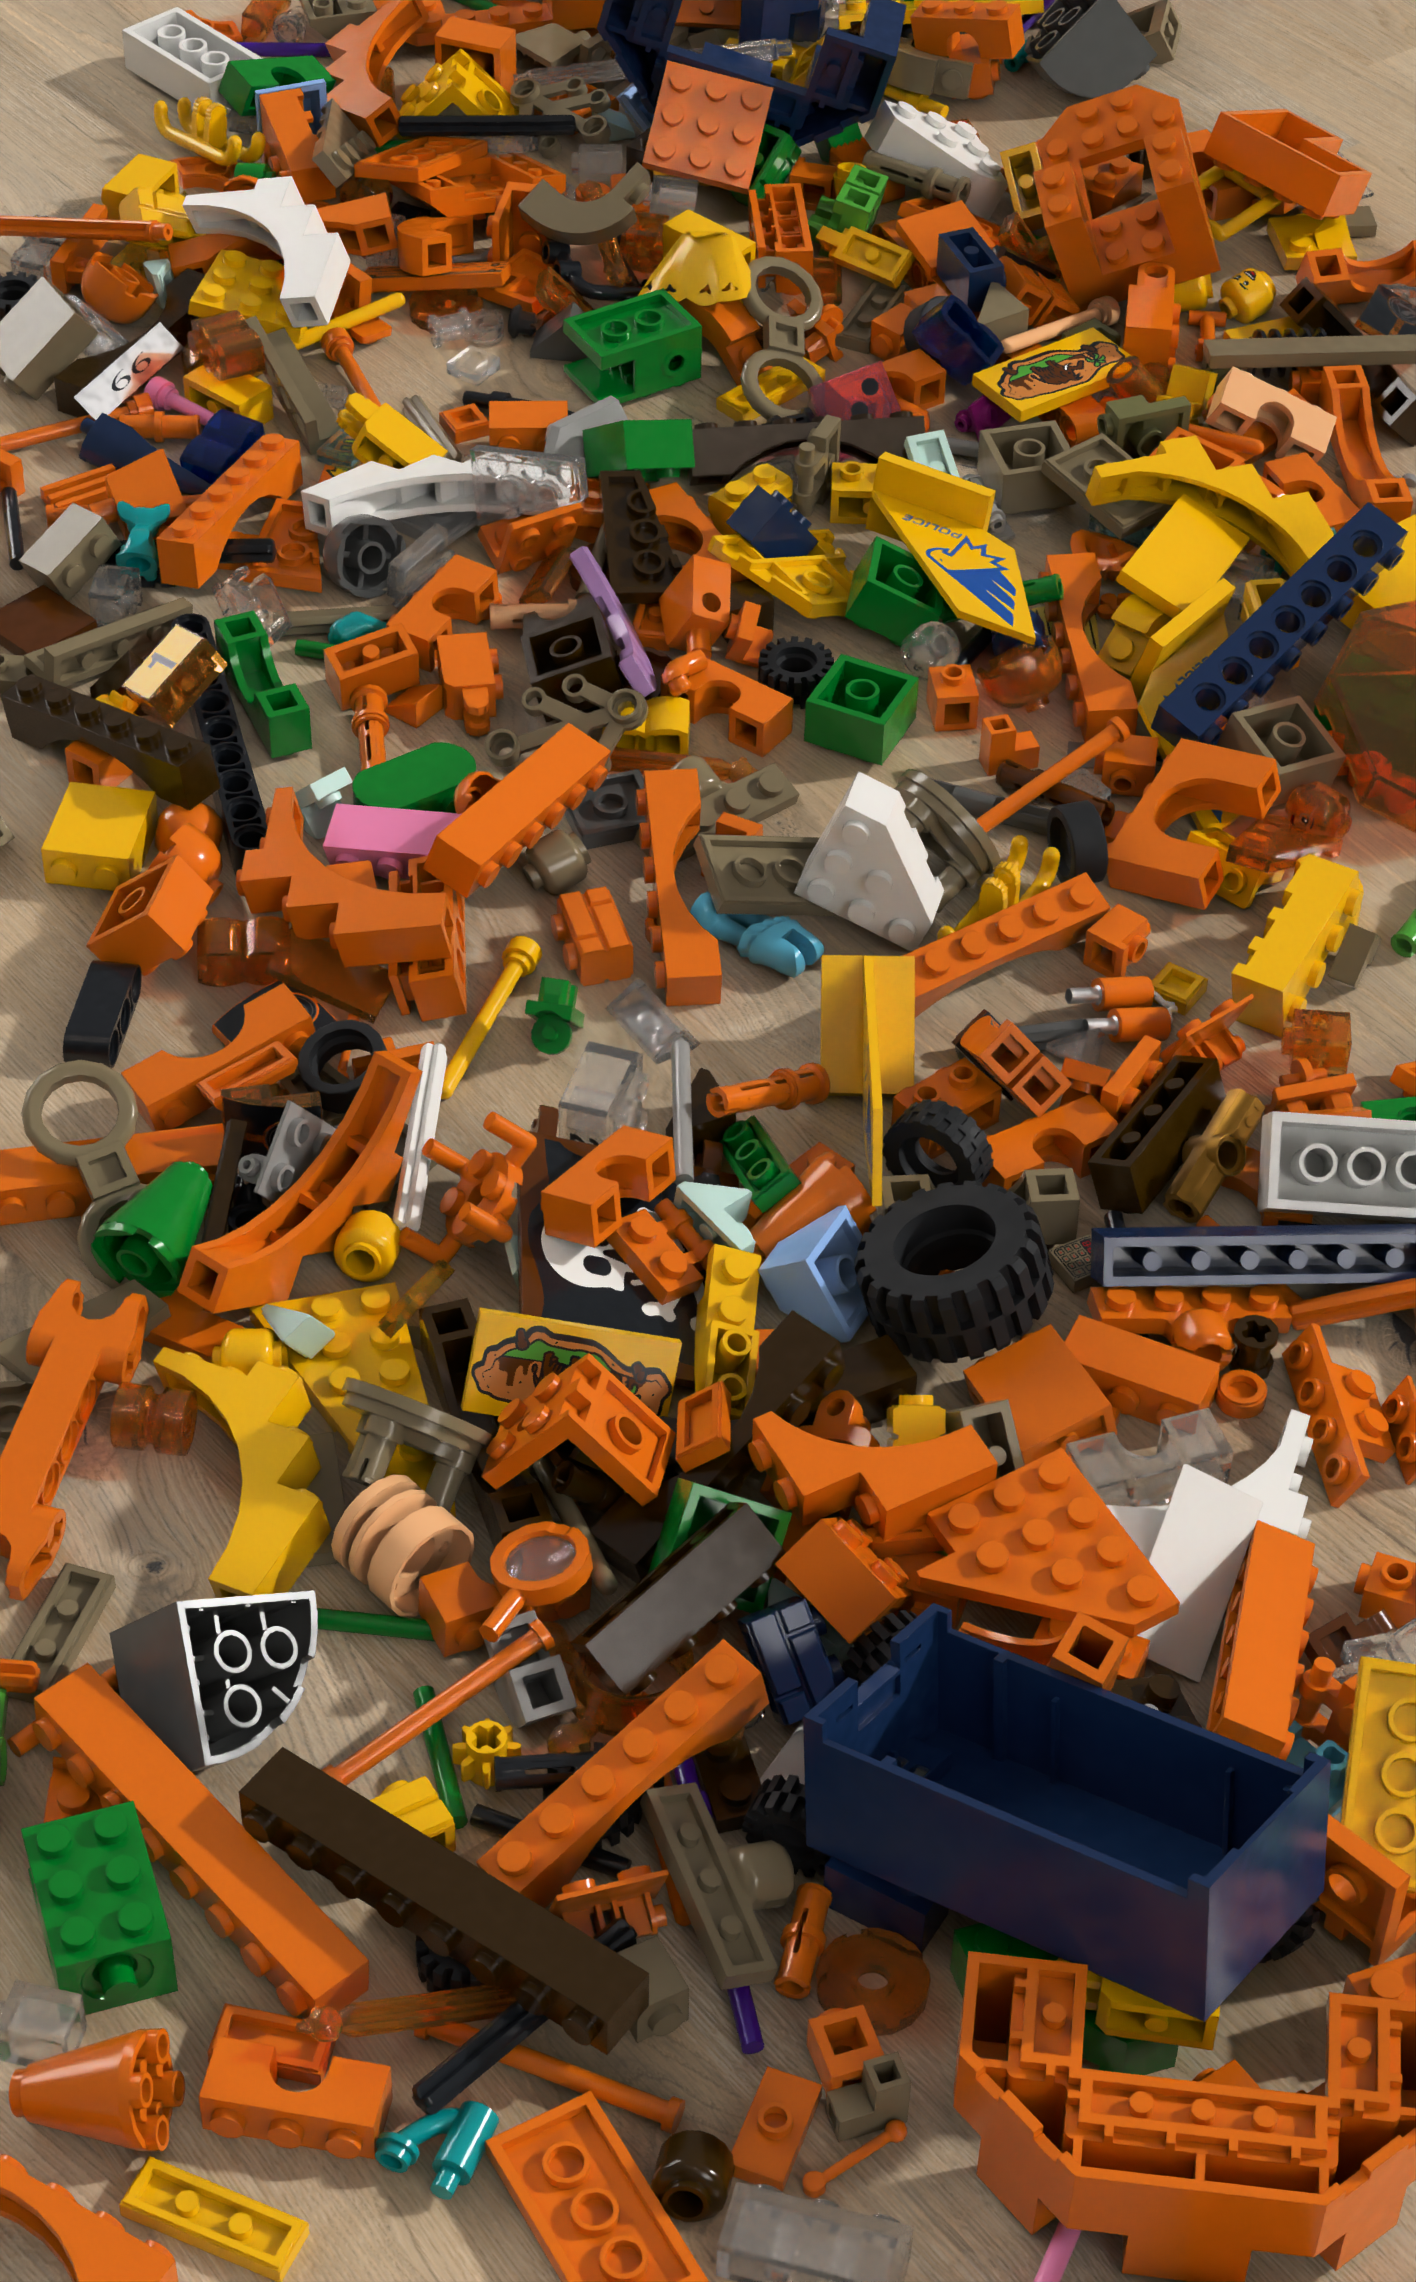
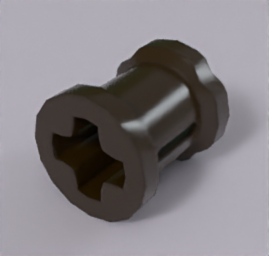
M1249 1315L1236 1322L1233 1337L1237 1344L1233 1349L1232 1360L1228 1364L1230 1371L1238 1369L1248 1370L1256 1373L1262 1379L1269 1376L1274 1364L1270 1352L1276 1346L1279 1336L1278 1328L1272 1320L1264 1316Z

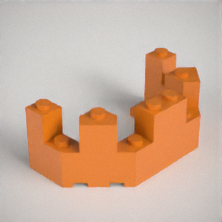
M968 1951L957 2047L953 2107L981 2136L976 2175L1031 2235L1057 2218L1068 2229L1123 2235L1121 2272L1123 2274L1190 2282H1245L1252 2250L1313 2258L1319 2254L1337 2271L1397 2225L1407 2186L1416 2180V2002L1329 1992L1326 2004L1325 2096L1082 2068L1088 1965Z

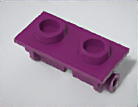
M983 394L968 406V409L960 410L956 414L954 424L960 432H976L979 442L980 430L999 428L1012 416Z

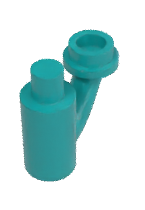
M465 2101L460 2108H444L436 2114L425 2115L397 2133H381L376 2141L377 2151L375 2158L386 2169L403 2173L407 2171L409 2166L414 2165L419 2158L420 2151L417 2147L419 2144L435 2136L447 2134L432 2162V2168L437 2175L430 2190L435 2196L444 2200H450L458 2185L464 2186L470 2183L485 2152V2141L492 2138L499 2124V2118L488 2106L476 2101Z

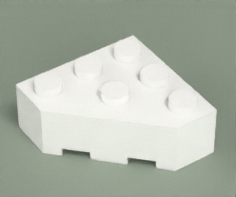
M884 100L864 136L871 149L880 154L927 170L938 167L943 169L944 174L959 179L962 176L970 178L971 190L965 205L971 213L986 220L990 219L1008 187L1006 179L1000 172L1001 167L992 160L988 153L989 149L981 143L976 135V129L968 123L959 121L955 124L947 121L936 112L929 111L928 114L917 111L906 102L899 101L896 104Z
M858 771L808 857L794 894L909 951H914L918 948L933 923L944 888L939 877H933L926 862L928 853L916 827H910L904 814L906 805L900 792Z

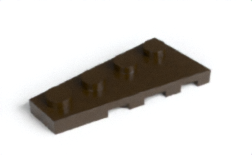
M640 470L600 471L599 489L608 582L621 604L659 603L660 596L681 571L682 565L677 554H673L668 543V533L664 524L661 525L658 520L656 506Z

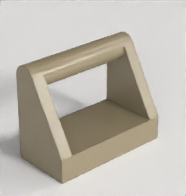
M1161 0L1127 13L1139 31L1148 32L1142 35L1157 53V56L1150 63L1164 64L1174 60L1182 25L1170 0Z

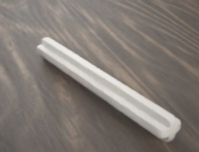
M426 1043L420 1052L418 1069L423 1072L412 1101L393 1214V1221L400 1231L408 1227L417 1232L421 1225L431 1159L422 1154V1149L427 1140L435 1138L447 1064L446 1047L441 1043L435 1045Z

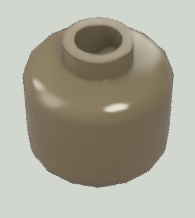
M556 829L540 838L531 849L527 847L525 855L528 865L524 866L522 870L528 882L535 890L543 887L549 894L557 896L586 878L588 873L587 864L591 863V858L586 847L574 832L567 834L562 830Z

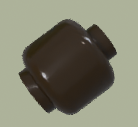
M701 2130L681 2131L672 2134L664 2141L656 2161L651 2188L667 2214L682 2222H699L717 2215L724 2208L728 2198L735 2170L733 2154L723 2141L713 2134Z

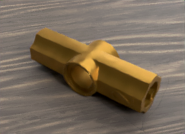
M1230 1089L1203 1134L1191 1136L1185 1142L1182 1149L1183 1166L1165 1193V1200L1162 1203L1171 1215L1181 1218L1186 1223H1197L1226 1176L1238 1175L1243 1170L1247 1155L1245 1145L1261 1121L1262 1113L1266 1108L1257 1096L1250 1095L1243 1089Z

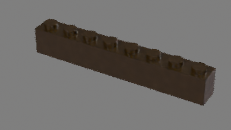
M282 1747L239 1791L242 1825L255 1840L261 1843L270 1842L287 1853L289 1858L301 1869L316 1871L330 1880L335 1888L347 1898H358L376 1909L388 1924L396 1928L403 1926L422 1938L424 1943L437 1955L442 1957L449 1955L468 1967L471 1973L483 1984L488 1986L496 1985L511 1994L526 2011L536 2016L544 2015L563 2027L566 2034L578 2044L584 2046L590 2044L608 2055L648 2008L649 1973L286 1748Z

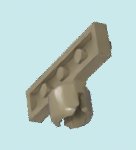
M691 755L682 759L671 767L670 770L697 768L701 813L700 831L688 843L678 863L696 854L693 844L698 834H716V821L723 812L758 823L796 804L800 795L775 763L736 782L726 783L719 779L702 757ZM638 829L634 841L640 847V837ZM642 849L645 855L649 857V849Z
M696 1782L647 1789L640 1801L641 1808L719 1989L726 1990L772 1982L778 1966L753 1911L784 1907L786 1905L787 1898L794 1890L795 1883L793 1864L784 1846L772 1840L737 1846L725 1843L719 1836Z

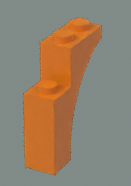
M770 1411L753 1419L752 1442L748 1444L749 1454L754 1466L759 1472H767L773 1482L774 1492L779 1504L785 1511L791 1509L802 1527L855 1504L862 1521L867 1526L873 1524L883 1541L926 1524L928 1512L996 1480L998 1462L972 1425L916 1444L869 1447L838 1443L817 1437L793 1426Z
M1078 1611L1065 1633L1047 1639L1012 1637L995 1633L967 1622H963L958 1630L1108 1691H1111L1114 1686L1129 1640L1127 1636L1081 1611Z

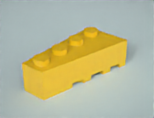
M1309 853L1307 854L1284 890L1282 898L1284 908L1273 907L1267 916L1263 938L1255 935L1247 948L1249 956L1246 965L1238 962L1231 972L1232 999L1234 1002L1237 1003L1251 994L1255 997L1235 1021L1283 1039L1292 1023L1295 1025L1300 1023L1306 1010L1307 999L1305 997L1311 987L1316 989L1320 985L1326 969L1324 961L1329 951L1335 953L1338 950L1344 936L1345 928L1343 924L1348 915L1354 917L1361 905L1363 891L1359 890V871Z

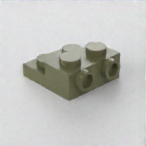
M1143 395L1106 402L1105 414H1101L1097 418L1099 434L1103 433L1133 459L1149 456L1159 446L1160 441H1164L1177 426L1188 431L1191 403L1185 396L1148 403Z

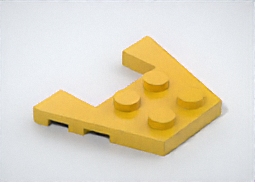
M829 529L808 530L819 541L808 556L764 558L740 534L712 536L707 548L711 554L723 562L730 563L732 568L795 609L802 616L810 619L828 616L845 617L854 570H847L844 565L847 556L841 548H836L835 550L832 545L835 537Z

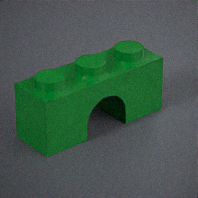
M313 55L233 60L227 63L218 91L240 116L256 115L255 90L324 78L326 81V93H329L333 90L336 80Z

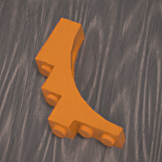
M390 0L360 25L356 26L350 23L325 42L333 60V63L325 69L336 80L333 90L327 93V102L333 98L360 132L362 130L365 131L373 139L376 147L379 148L399 133L398 119L401 117L392 97L380 91L381 81L386 67L397 50L411 34L430 19L422 0Z
M293 787L275 788L272 807L266 809V837H261L259 849L245 851L242 869H238L236 872L238 894L245 896L251 914L282 911L285 922H291L297 940L329 938L332 949H338L344 968L452 958L456 923L446 893H404L380 890L350 881L328 869L308 851L303 843L304 818Z
M386 1050L374 1052L358 1092L343 1120L321 1153L281 1197L251 1221L218 1239L192 1246L177 1291L213 1314L288 1300L302 1257L333 1251L336 1238L343 1225L351 1216L354 1206L389 1201L403 1161V1157L396 1154L395 1150L423 1071Z

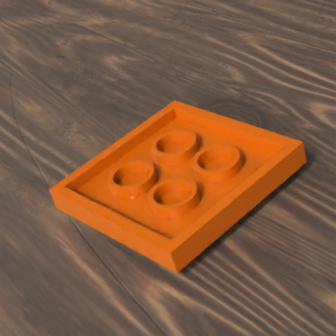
M667 60L642 166L645 169L748 195L773 88Z

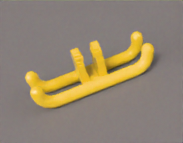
M205 96L198 97L195 103H193V111L191 113V101L187 97L180 98L177 103V112L184 132L173 127L169 122L166 102L163 100L155 102L154 120L160 134L167 140L216 164L229 167L235 164L238 159L246 163H255L264 153L266 139L265 135L261 132H255L252 135L250 148L243 146L241 138L237 135H232L229 139L226 138L227 109L218 102L212 103V100Z
M1023 835L1013 837L1007 861H1001L995 867L992 878L988 877L983 882L978 900L957 926L953 929L951 926L945 925L939 929L937 940L1050 889L1059 867V850L1055 847H1048L1044 850L1041 866L1036 878L1019 899L1020 873L1027 857L1029 844L1027 838Z

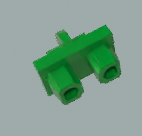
M542 977L538 1001L527 1000L525 1014L536 1020L531 1030V1039L534 1046L540 1052L548 1055L560 1054L569 1047L572 1040L570 1025L583 1028L585 1015L575 1008L578 987L571 985V982L568 980Z

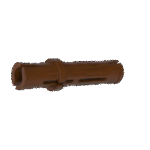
M1007 759L1006 763L1002 762L998 767L996 783L999 786L1017 791L1044 772V770H1030ZM1058 782L1031 801L1034 804L1045 803L1054 807L1088 800L1098 811L1104 828L1105 825L1108 826L1111 823L1115 813L1113 802L1095 797L1090 793L1062 782Z

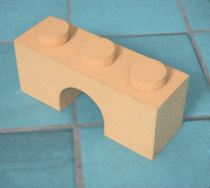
M1233 366L1216 388L1205 423L1224 432L1243 436L1254 421L1263 422L1270 426L1277 436L1278 445L1275 457L1283 458L1306 452L1318 463L1326 453L1337 417L1316 405H1311L1289 394L1284 389L1268 384L1254 377L1251 373Z

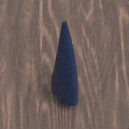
M103 412L96 421L85 418L81 423L80 430L87 435L82 443L79 458L98 468L112 463L115 469L118 470L157 450L132 427ZM167 457L181 493L189 495L203 494L211 486L205 480Z

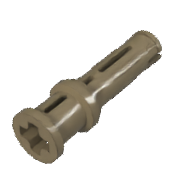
M872 149L866 152L862 164L867 169L888 176V180L920 190L922 195L929 200L938 198L949 203L962 200L965 204L970 194V178L962 176L959 179L944 174L943 169L938 167L927 170L880 154Z

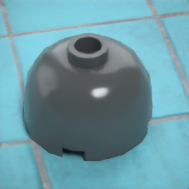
M368 514L348 516L336 524L326 537L323 547L324 567L330 579L345 592L367 599L382 596L388 592L382 589L390 586L392 581L398 582L403 574L407 560L406 543L403 536L398 535L393 527L395 525L389 520Z

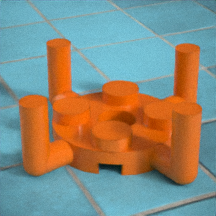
M491 1112L487 1115L483 1128L513 1145L506 1155L499 1152L490 1153L485 1149H480L469 1160L433 1138L427 1140L423 1146L422 1154L457 1174L461 1180L457 1187L447 1190L440 1202V1212L446 1215L445 1225L447 1234L439 1245L408 1227L401 1230L398 1245L438 1267L447 1266L462 1245L468 1248H476L473 1242L480 1240L486 1244L492 1239L500 1243H506L513 1236V1230L508 1220L513 1214L518 1200L511 1195L515 1182L522 1186L523 1172L521 1167L535 1150L537 1139L533 1134L496 1112Z

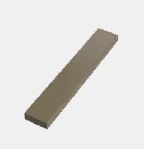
M1416 334L1204 339L1203 354L1211 369H1231L1233 366L1236 368L1416 364Z

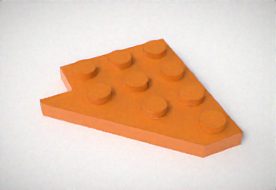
M1062 1447L927 1513L926 1525L948 1556L916 1571L915 1583L919 1589L1072 1623L1078 1611H1081L1117 1632L1131 1637L1177 1615L1179 1612L1180 1601Z

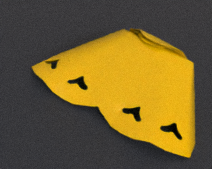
M716 231L686 232L687 234H682L638 294L640 296L663 288L666 290L669 284H671L676 289V292L668 291V293L677 302L686 298L698 306H710L718 302H731L747 298L751 289V270L733 235ZM729 283H732L738 289L737 291L732 289L722 291ZM649 284H651L652 286L651 290H649L648 288ZM709 285L711 294L707 291L700 293L702 289Z

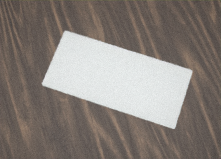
M1184 1464L1149 1558L1151 1565L1180 1601L1179 1612L1177 1615L1137 1636L1150 1640L1147 1659L1195 1682H1200L1263 1502L1188 1464Z

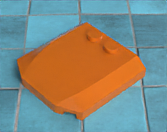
M507 150L508 154L499 155V158L496 154H489L488 152L485 156L420 183L385 180L405 191L420 203L446 217L473 215V220L485 219L487 217L486 213L495 212L497 195L503 194L508 181L537 185L544 179L560 194L566 190L565 174L516 150Z

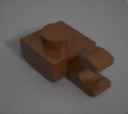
M1385 1609L1356 1626L1346 1612L1311 1632L1304 1653L1312 1666L1317 1657L1331 1659L1336 1665L1332 1677L1338 1681L1358 1669L1361 1656L1375 1658L1367 1644L1394 1629L1395 1625Z

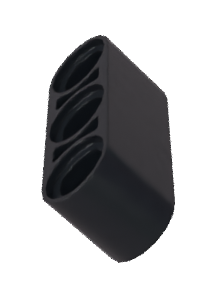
M93 960L91 962L64 1034V1062L86 1060L103 1063L109 1068L115 1066L140 996L142 971L139 965Z

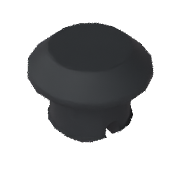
M519 304L512 308L508 319V332L511 337L516 338L519 334L533 335L536 332V327L530 324H537V315L534 312L522 311V307Z

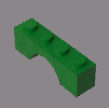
M255 611L215 619L216 648L223 671L271 759L312 749L310 708L296 683L283 686L273 661L268 634Z

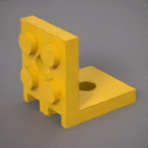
M460 48L442 65L439 63L433 65L425 75V80L418 86L412 84L406 89L401 97L402 106L399 114L400 116H438L452 103L457 105L467 116L519 115V110L512 106L510 101L511 94ZM398 133L397 135H395L399 140H400V139H411V138H412V137H402V136L399 135V133ZM490 136L503 149H506L515 139V136Z

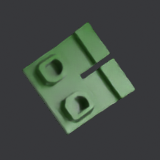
M855 164L836 200L824 195L821 196L815 214H812L808 221L811 240L820 244L815 237L823 225L840 233L845 228L849 229L851 226L869 233L877 218L889 177ZM820 248L819 256L829 257V252Z

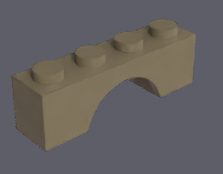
M1073 1168L1024 1170L1018 1181L1007 1190V1193L1012 1191L1024 1199L1028 1206L1033 1208L1038 1217L1045 1245L1064 1244L1075 1240L1077 1236L1080 1197ZM929 1175L882 1176V1207L878 1206L877 1216L879 1214L882 1216L886 1215L890 1205L899 1199L902 1202L910 1199L915 1191L925 1188V1191L936 1189Z

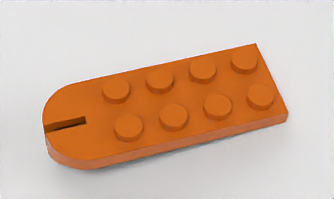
M591 2090L485 2141L487 2157L561 2282H709Z

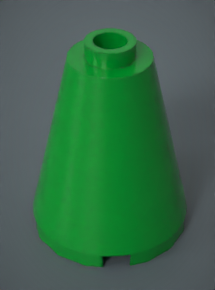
M174 1162L96 1229L93 1235L95 1239L91 1243V1252L98 1265L119 1284L124 1277L130 1281L135 1279L159 1298L171 1296L179 1286L191 1247L195 1244L212 1194L213 1185L207 1171L195 1162Z

